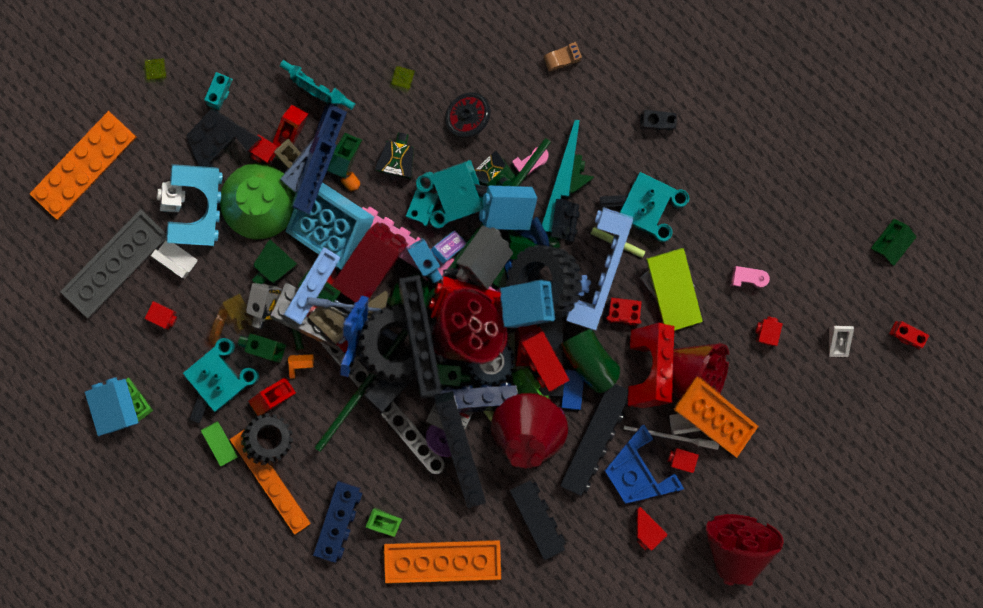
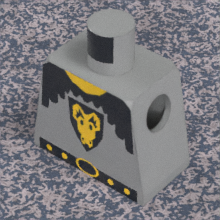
M252 283L246 312L254 316L253 327L263 329L265 320L271 319L269 317L282 291L281 288L271 284Z

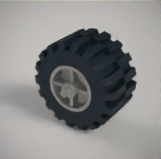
M506 342L503 352L494 360L488 363L464 361V364L476 381L478 380L482 384L486 382L487 385H492V382L499 384L500 379L505 381L507 379L505 376L507 374L511 375L512 371L510 368L515 366L513 362L515 356L512 348Z

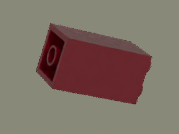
M375 223L366 232L332 286L354 302H358L361 296L369 297L370 301L409 243L406 242L402 235L390 231L386 224Z

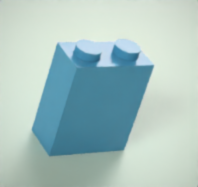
M488 186L487 192L483 196V210H480L479 213L480 221L487 228L530 230L537 202V196L533 187Z
M535 281L500 288L504 327L518 328L555 321L551 282Z
M117 377L108 379L105 385H103V382L91 386V390L85 391L98 436L139 423L126 379L117 380Z

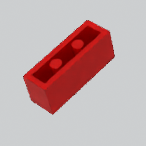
M540 327L519 338L522 343L519 347L524 356L528 354L531 359L528 363L533 372L537 370L540 375L537 379L542 388L546 386L550 392L569 381L567 374Z

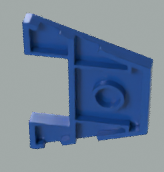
M361 296L358 302H355L353 310L344 322L343 336L348 341V350L341 363L342 376H349V365L351 362H354L360 332L368 318L369 297Z
M644 424L640 426L605 469L606 474L625 504L684 489L675 473L657 484L638 454L637 449L653 440Z

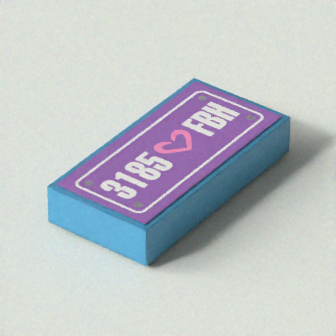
M454 230L433 246L431 251L444 264L462 250L466 242Z

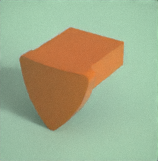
M314 354L290 355L288 357L290 379L295 378V369L313 368Z

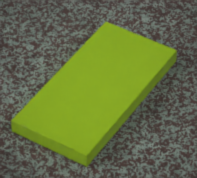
M684 248L647 258L646 261L663 324L675 326L674 330L703 322Z

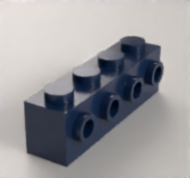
M503 383L499 387H492V385L486 384L481 385V388L463 386L461 387L462 389L445 387L441 390V394L450 391L454 392L460 413L495 411L497 407L505 402V399L517 395V386H511V383Z
M337 481L314 556L335 563L338 558H342L345 549L342 547L344 540H348L351 531L348 529L349 522H354L357 511H354L356 503H360L362 498L361 487Z

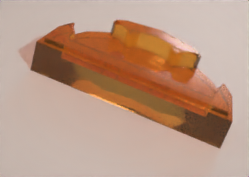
M220 309L209 337V344L215 346L220 338L228 315L227 310Z

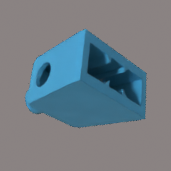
M423 238L406 248L423 276L428 275L432 283L442 278L437 269L440 265ZM425 260H429L431 262V264L427 267H425V265L423 264Z

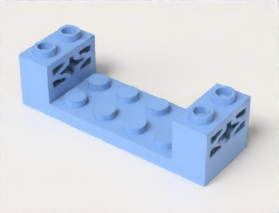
M604 207L602 211L598 210L595 218V223H598L597 228L616 234L618 237H613L611 243L613 252L612 255H607L605 261L607 270L606 273H601L598 282L601 288L600 291H595L592 304L578 300V302L573 304L575 306L571 312L567 311L566 321L593 330L597 329L633 222L632 216Z

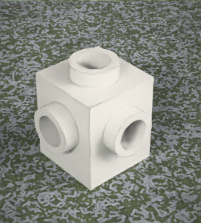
M170 181L162 182L161 189H157L160 211H180L181 202L185 200V191H182V186L171 185Z

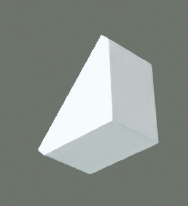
M853 326L829 327V357L849 356L854 331Z

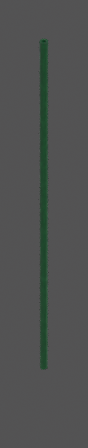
M545 138L513 180L512 186L518 187L550 145V140ZM483 222L481 223V225L478 227V229L475 231V233L472 235V237L469 239V241L466 243V245L463 247V249L460 251V253L457 255V257L454 259V261L451 263V265L448 267L447 270H451V268H458V267H459V265H458L456 262L458 261V259L460 258V256L463 254V252L466 250V248H467L468 245L471 243V241H472L473 238L476 236V234H477L478 231L481 229V227L484 226V225H483ZM436 285L428 294L426 310L428 309L430 299L436 295L434 294ZM402 329L382 356L384 359L389 361L407 337L408 333L405 329ZM369 373L314 447L319 452L322 451L363 396L364 391L377 376Z

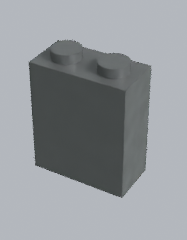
M482 226L456 263L474 285L488 290L513 252L508 247L509 243L502 239L501 233L496 228Z

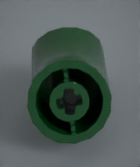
M593 329L582 332L559 344L573 369L595 392H605L617 382L620 376L619 364L612 359L601 345Z

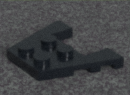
M211 109L186 135L197 163L201 167H215L212 163L236 138L247 151H251L262 140L261 137L252 134L248 129L239 126L215 109Z

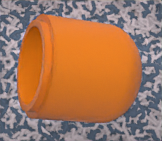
M349 172L347 175L350 176L346 179L342 177L341 182L348 191H356L360 187V181L353 172Z

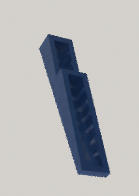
M332 104L324 107L291 207L307 215L311 213L337 146L335 142L347 113Z

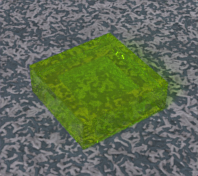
M164 58L145 60L147 80L167 78Z
M396 66L391 85L410 90L415 71Z

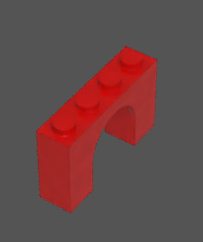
M656 323L631 330L630 349L643 352L651 351L653 365L651 373L644 383L629 386L628 406L648 408L672 403L675 326Z

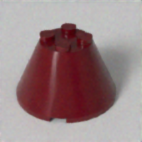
M459 288L450 293L442 304L433 328L432 339H434L433 350L435 353L441 354L448 359L473 363H488L497 358L506 346L507 327H504L502 312L497 311L491 303L493 300L485 293L474 288Z
M717 343L674 349L673 395L680 401L697 377L721 394L729 368V362H726V354H730L728 346Z
M522 393L505 399V402L496 408L491 420V433L495 443L508 457L513 466L531 468L541 465L543 461L555 455L563 447L568 435V422L563 410L552 403L551 399L539 394Z
M723 514L715 516L713 521H708L706 524V534L716 571L727 585H734V583L746 586L753 585V581L781 551L784 544L783 536L776 528L768 523L766 526L757 522L756 518L750 516Z

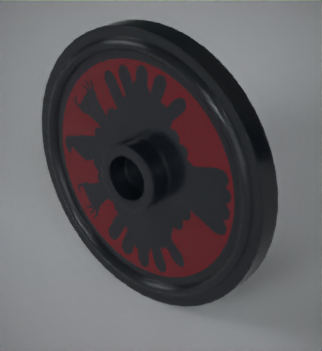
M474 92L464 93L455 98L449 105L445 117L446 125L458 137L468 138L475 136L488 124L491 108L488 101L482 95Z

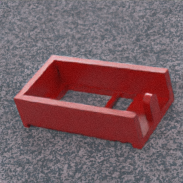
M443 276L441 282L436 284L434 291L436 295L430 299L428 309L431 310L430 318H438L442 304L449 293L465 287L477 289L488 295L493 300L491 303L497 311H501L503 314L500 299L501 292L487 290Z

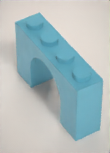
M171 164L170 184L196 187L203 191L207 198V210L203 217L196 222H167V243L214 246V241H218V230H215V224L219 222L220 211L216 210L217 203L221 202V192H218V184H222V173L219 172V168Z

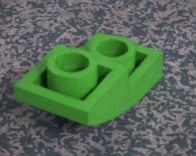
M127 378L126 382L139 422L151 413L153 409L130 378Z
M218 421L201 430L220 466L237 458Z

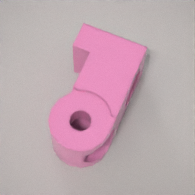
M535 148L532 154L524 160L521 161L519 157H517L515 160L512 161V164L516 168L518 173L522 170V168L525 166V164L537 148ZM545 150L527 175L547 162V150Z
M735 266L733 268L731 286L740 287L741 282L761 288L769 283V275L763 270Z

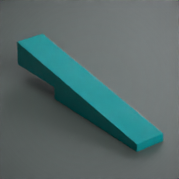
M580 120L574 121L542 223L546 233H552L556 199H561V197L568 198Z

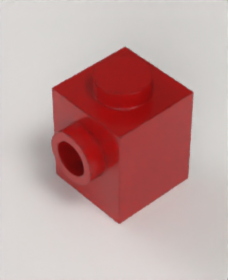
M258 134L257 136L261 137L262 140L249 151L252 154L250 157L259 163L263 160L270 165L275 157L274 151L278 146Z
M768 316L767 319H762L761 323L758 322L755 333L758 334L756 342L778 346L783 323H779L777 318Z

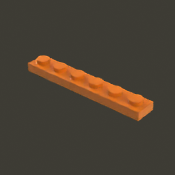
M244 430L232 437L230 441L294 535L310 525L311 522L272 465L268 463L261 465V462L256 464L253 462V458H247L248 453L243 452L244 445H241V440L243 439L241 436Z

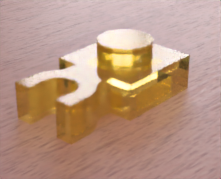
M240 293L223 301V305L231 320L237 318L239 330L243 329L241 325L242 320H247L249 325L252 324L251 319L245 315L247 306Z

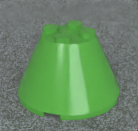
M254 163L237 169L228 177L221 190L220 208L225 221L236 233L250 239H265L281 233L288 226L294 210L291 205L296 192H293L280 180L284 174L281 170L268 164Z

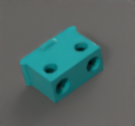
M216 72L204 99L207 103L206 105L220 111L224 99L228 97V90L233 79ZM221 80H225L223 84H219ZM217 97V100L212 102V99Z
M417 188L406 217L423 223L426 227L429 226L430 216L435 211L439 201L438 194L422 192ZM421 194H425L423 199H420ZM417 211L418 215L413 217V213Z

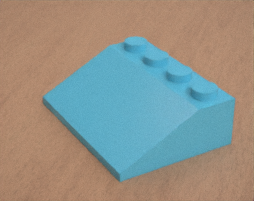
M322 182L311 213L307 215L294 208L286 232L317 254H320L322 249L326 248L340 256L341 258L336 267L342 270L366 232L371 228L375 217Z

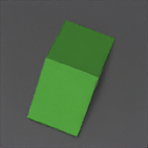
M374 508L366 528L395 537L402 519Z

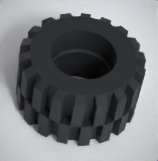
M269 414L259 415L245 427L241 436L243 437L241 445H244L242 450L244 453H248V459L253 458V462L256 464L261 462V465H266L267 463L272 465L280 461L292 447L290 444L293 442V438L290 436L293 433L292 430H288L289 424L283 423L284 419L282 417L277 419L275 414L269 416ZM260 430H268L275 435L277 445L274 449L268 450L260 446L257 441V433Z

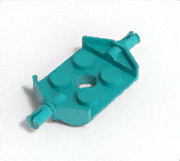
M285 60L281 62L279 67L288 71L293 83H296L298 87L303 88L328 105L330 103L334 106L344 105L350 110L354 108L355 103L347 99L336 88L330 93V90L321 84L319 87L316 86L313 82L314 80L301 71L302 67L291 65Z

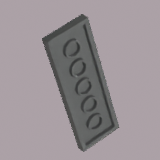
M140 209L60 292L89 319L147 260L154 250L166 240L167 233Z
M285 283L269 318L343 352L307 315L302 324L284 315L299 290ZM331 307L337 311H340L345 320L350 314L349 312L344 311L338 307ZM383 334L379 335L377 341L380 354L388 338ZM357 345L355 358L361 361V357L358 353L359 347Z

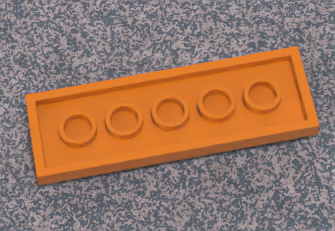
M108 111L30 192V195L54 218L59 220L137 137Z
M698 377L690 385V388L675 408V411L736 458L758 428V425Z
M500 540L384 544L385 583L501 580Z

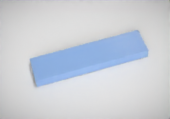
M326 248L322 249L284 313L285 316L302 324L312 305L306 304L307 297H318L340 260V256Z

